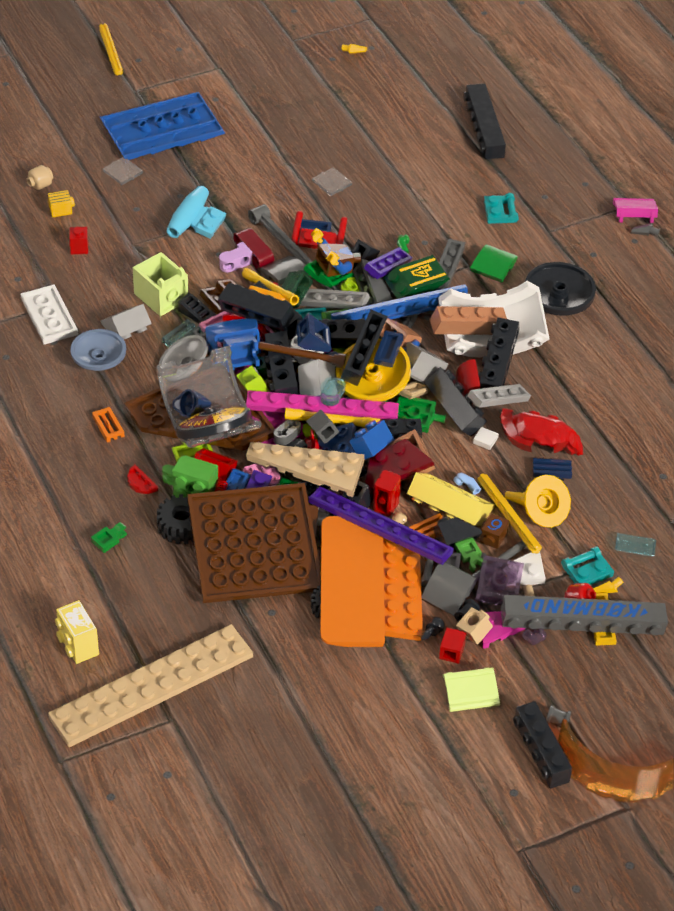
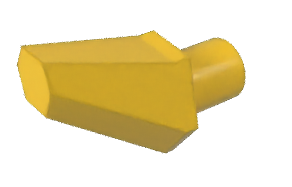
M343 44L342 51H347L349 54L362 53L367 51V47Z
M617 577L614 581H607L593 589L596 593L618 592L617 588L623 584V581L620 577Z

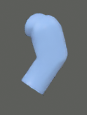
M458 473L453 479L458 486L465 483L474 495L481 491L475 479L464 473Z

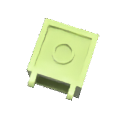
M162 252L133 267L134 294L159 316L177 308L178 301L188 294V274Z

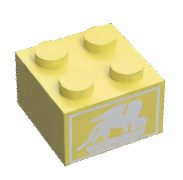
M78 600L56 609L57 618L55 623L59 629L56 634L60 643L64 642L68 657H72L75 663L78 664L99 655L97 629L81 602Z

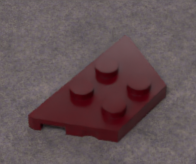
M404 439L370 457L365 484L369 485L374 491V484L383 470L394 472L400 475L401 480L435 464L430 457L407 439Z

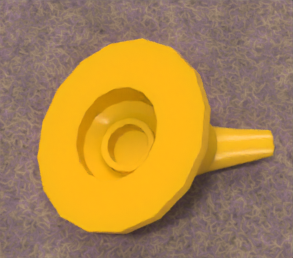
M542 475L534 478L528 484L525 492L506 491L505 499L524 506L530 519L541 527L552 528L560 525L567 518L570 511L571 498L568 488L555 476Z

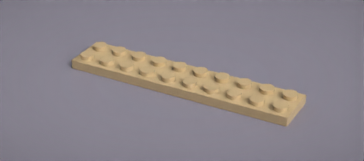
M231 624L49 712L48 716L67 746L71 747L252 658L253 652Z

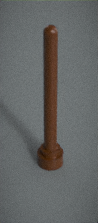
M265 342L258 343V348L261 350L314 360L320 359L330 362L336 368L344 369L346 354L338 353L333 356Z

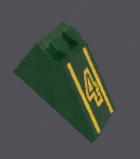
M434 255L398 266L383 277L397 299L435 291L450 280Z

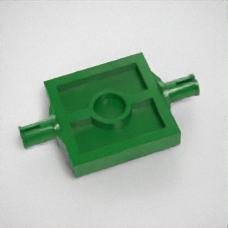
M401 395L396 402L399 403L398 419H421L422 432L424 433L429 432L433 421L445 423L446 415L435 414V401L420 398L408 399Z

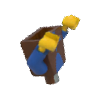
M315 228L311 233L313 241L318 244L315 259L327 277L351 273L354 263H360L361 261L360 253H352L347 245L329 244L322 238L324 235L322 231Z

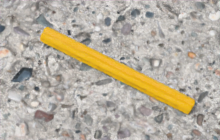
M483 473L480 474V477H478L480 485L504 517L509 520L510 525L531 553L538 554L542 549L539 542L489 476Z

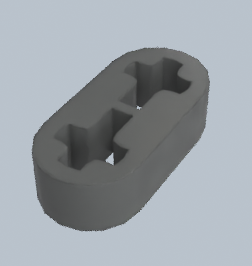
M286 420L274 431V443L284 446L293 441L301 433L300 421Z

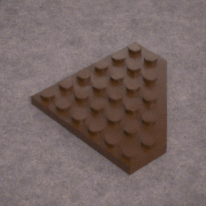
M219 362L124 403V406L141 432L181 439L177 437L175 428L190 417H183L172 405L173 400L183 391L192 389L199 392L211 401V406L216 408L228 406L246 407L248 392L227 364ZM251 410V420L241 426L210 436L182 440L244 451L249 448L251 442L262 443L273 438L275 428L262 411Z

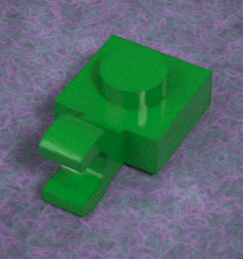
M121 522L112 529L106 526L91 537V542L105 553L120 543L119 539L127 535L124 531L126 526Z

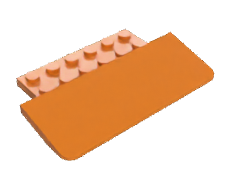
M329 516L323 519L321 523L320 637L322 641L329 645L342 647H383L385 636L421 641L423 628L420 554L339 516Z

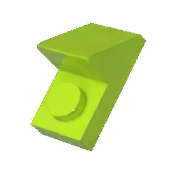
M253 366L236 375L247 392L248 390L270 392L262 377L258 375Z

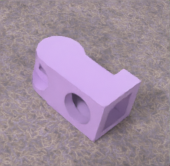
M244 242L237 244L236 249L221 253L219 257L220 270L232 272L252 264V251Z

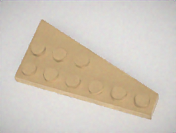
M251 442L246 454L248 461L265 467L274 466L278 468L279 472H291L296 478L319 486L323 484L331 486V490L336 492L339 490L345 491L351 497L354 495L364 463V454L263 444L259 442Z

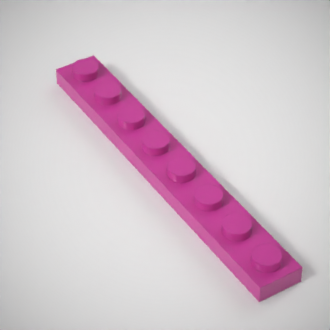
M248 390L246 407L257 411L285 413L286 408L311 412L322 410L328 414L380 418V421L383 419H398L399 403L250 390Z

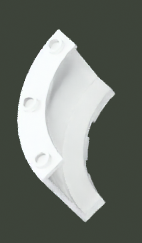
M528 281L507 290L506 294L499 296L494 293L480 295V297H471L470 294L449 289L438 297L439 306L504 307L507 319L519 321L520 326L513 354L539 347L549 340L539 287ZM444 334L448 351L457 355L478 358L484 357V355L487 356V342L489 339L492 340L493 336Z

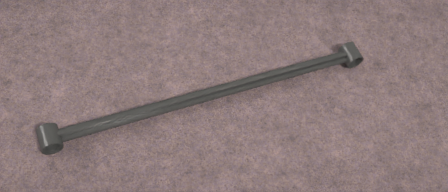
M262 204L248 211V217L252 224L261 223L294 257L298 258L305 265L312 262L270 219L271 213L267 205ZM321 284L326 290L342 291L337 285L330 288Z

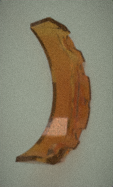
M567 719L562 720L558 743L572 766L571 777L585 785L588 791L603 798H612L615 801L638 802L640 799L652 798L653 800L659 798L663 793L674 787V758L651 766H627L608 761L586 748L574 735Z

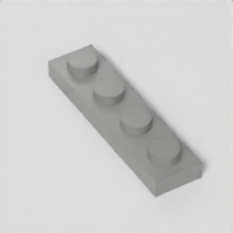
M304 288L298 303L300 306L354 309L366 306L370 296L368 292Z
M520 384L470 390L468 397L475 406L482 408L526 402L531 395Z

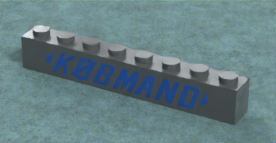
M504 595L501 604L502 627L664 635L668 624L665 603Z

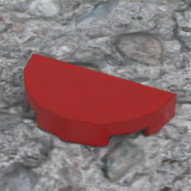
M135 464L129 469L127 478L128 485L132 490L141 494H152L158 491V486Z

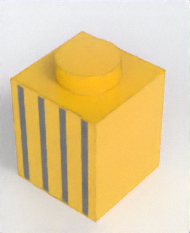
M68 190L48 193V204L52 218L72 214V207H75L73 196L70 197Z

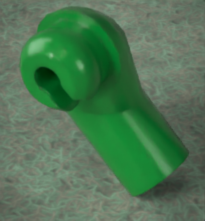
M405 234L399 235L397 238V246L406 253H409L407 247L410 241L409 236Z

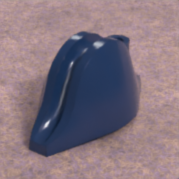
M186 389L173 400L172 407L183 417H192L204 412L205 408L211 407V401L195 390Z

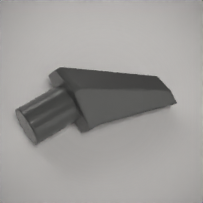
M651 223L634 227L631 233L647 236L651 233L658 236L660 229L654 228Z

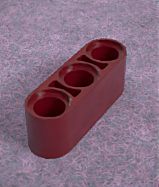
M251 228L233 234L236 246L244 242L252 251V264L256 268L274 262V254L271 249Z

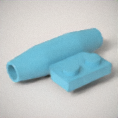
M198 186L179 205L166 229L170 237L177 238L192 226L195 232L207 238H212L226 218V213L212 206L204 207L209 195L206 187Z

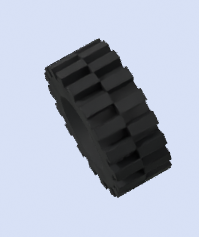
M179 494L178 498L173 495L171 500L166 498L164 504L160 503L159 509H157L159 534L162 533V538L166 539L168 537V542L170 543L173 540L176 541V544H180V541H184V544H189L188 540L194 542L188 500L186 497H183V494ZM177 516H187V517H189L188 519H185V520H177V519H175V517H177Z

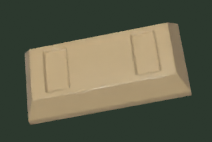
M415 381L407 384L399 395L413 399L427 394L430 389L427 385Z

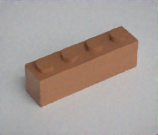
M437 306L430 318V323L434 334L493 335L491 334L493 323L496 324L498 317L507 319L504 307Z

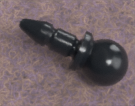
M439 617L432 618L426 625V630L422 633L421 640H427L431 636H436L445 628L444 621Z

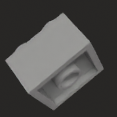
M144 304L131 307L100 321L106 330L119 334L123 339L131 337V333L137 331L138 334L147 330L146 326L152 324Z

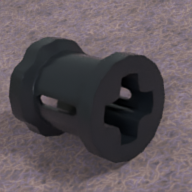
M472 599L465 600L464 606L454 614L458 623L471 607L480 611V606Z

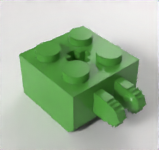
M185 455L179 458L175 466L165 464L162 467L163 481L173 486V495L177 498L179 494H183V497L187 498V494L214 492L218 479V465Z

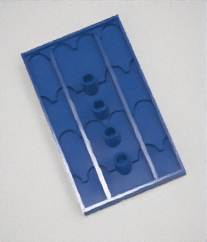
M199 92L100 117L125 160H132L149 153L152 155L176 146L181 147L199 140L202 142L225 134Z

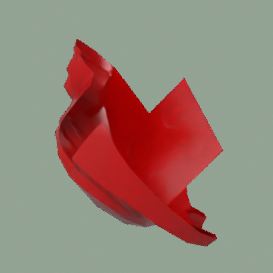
M502 409L499 417L502 429L509 441L519 449L532 452L531 446L535 441L540 445L554 447V453L565 450L570 455H583V444L579 435L574 429L562 420H559L558 417L554 415L541 416L536 411L513 415V410Z

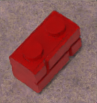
M387 470L382 471L374 484V512L391 517L394 509L399 504L400 475Z

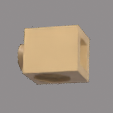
M472 607L456 625L460 631L466 632L468 640L477 645L493 627L489 621L490 617L483 610L478 611Z

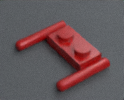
M297 211L291 240L296 245H299V247L317 249L318 244L313 241L311 236L314 230L300 229L303 212ZM341 218L338 234L322 231L324 234L322 238L329 244H343L347 218Z

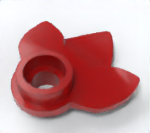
M310 429V439H305L307 448L319 449V443L314 438V431Z

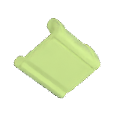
M493 667L443 674L450 712L500 706Z

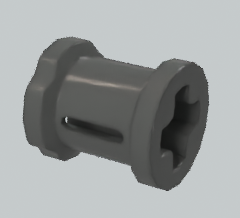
M551 705L546 721L548 724L552 722L561 725L563 729H567L572 711L568 710V712H565Z

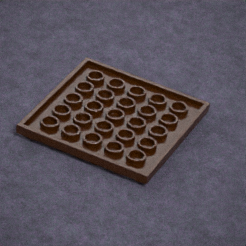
M305 483L187 494L203 603L313 592L314 589L317 590V587L321 585V568Z

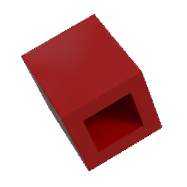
M70 227L71 255L88 254V228Z
M446 628L440 646L439 659L459 664L465 647L466 632Z

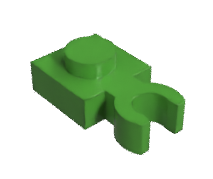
M473 538L455 543L454 548L456 552L461 553L460 559L463 563L469 562L471 572H475V564L479 565L480 568L485 566V561L481 558L482 552Z

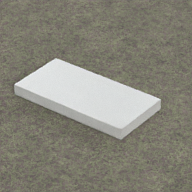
M55 285L20 294L21 300L44 345L78 335V329Z

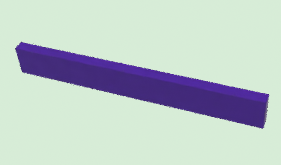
M321 486L309 497V503L441 565L453 554L452 547Z

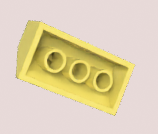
M416 472L407 494L413 496L412 500L421 504L424 501L429 504V508L438 512L441 509L446 512V516L450 518L458 517L473 526H481L495 507V504L428 473Z

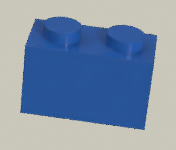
M373 420L365 425V429L363 428L355 432V437L349 442L356 454H364V459L376 455L395 439L384 420L379 422Z

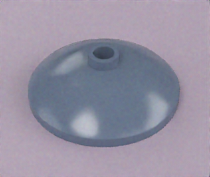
M106 329L89 330L74 339L70 349L71 357L82 368L92 371H103L115 367L124 359L126 344L124 339L113 331Z

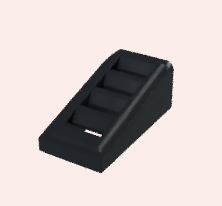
M188 293L178 301V311L197 323H201L216 315L191 293Z

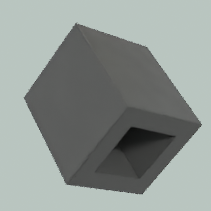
M319 410L306 421L324 444L339 433V430L322 410Z

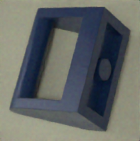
M308 313L297 324L298 346L306 350L330 352V328ZM315 333L323 334V340L316 336Z

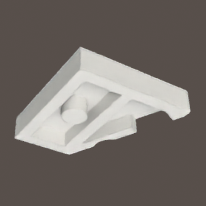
M540 551L538 554L530 552L503 565L502 572L505 586L545 584L546 578Z

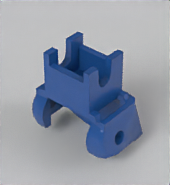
M256 319L224 321L205 328L208 353L214 361L226 363L231 371L241 366L253 364L256 367L260 366V360L257 355L261 353V349L258 348L260 336ZM217 342H223L224 357L218 350Z

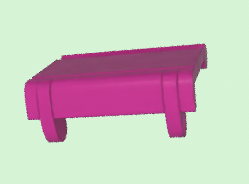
M613 198V205L616 207V217H619V223H623V217L649 218V223H653L654 218L658 217V208L654 199Z

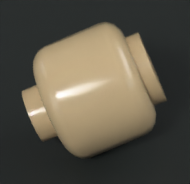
M43 165L29 170L28 185L36 190H41L51 185L53 179L52 171L49 167Z

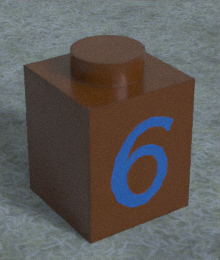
M491 513L481 529L480 542L498 549L508 533L509 520Z

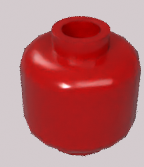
M575 583L567 588L564 597L596 599V592L588 583Z

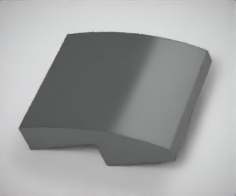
M290 255L260 267V271L268 280L273 279L278 283V286L307 274L303 269L305 264L298 258Z
M447 562L443 565L438 564L422 594V599L454 616L455 612L462 608L465 598L470 595L476 578Z

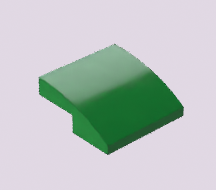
M486 244L475 258L470 270L503 283L508 271L511 272L518 256Z
M316 260L306 264L303 268L316 281L330 288L354 276V273L351 272L344 275L327 277Z

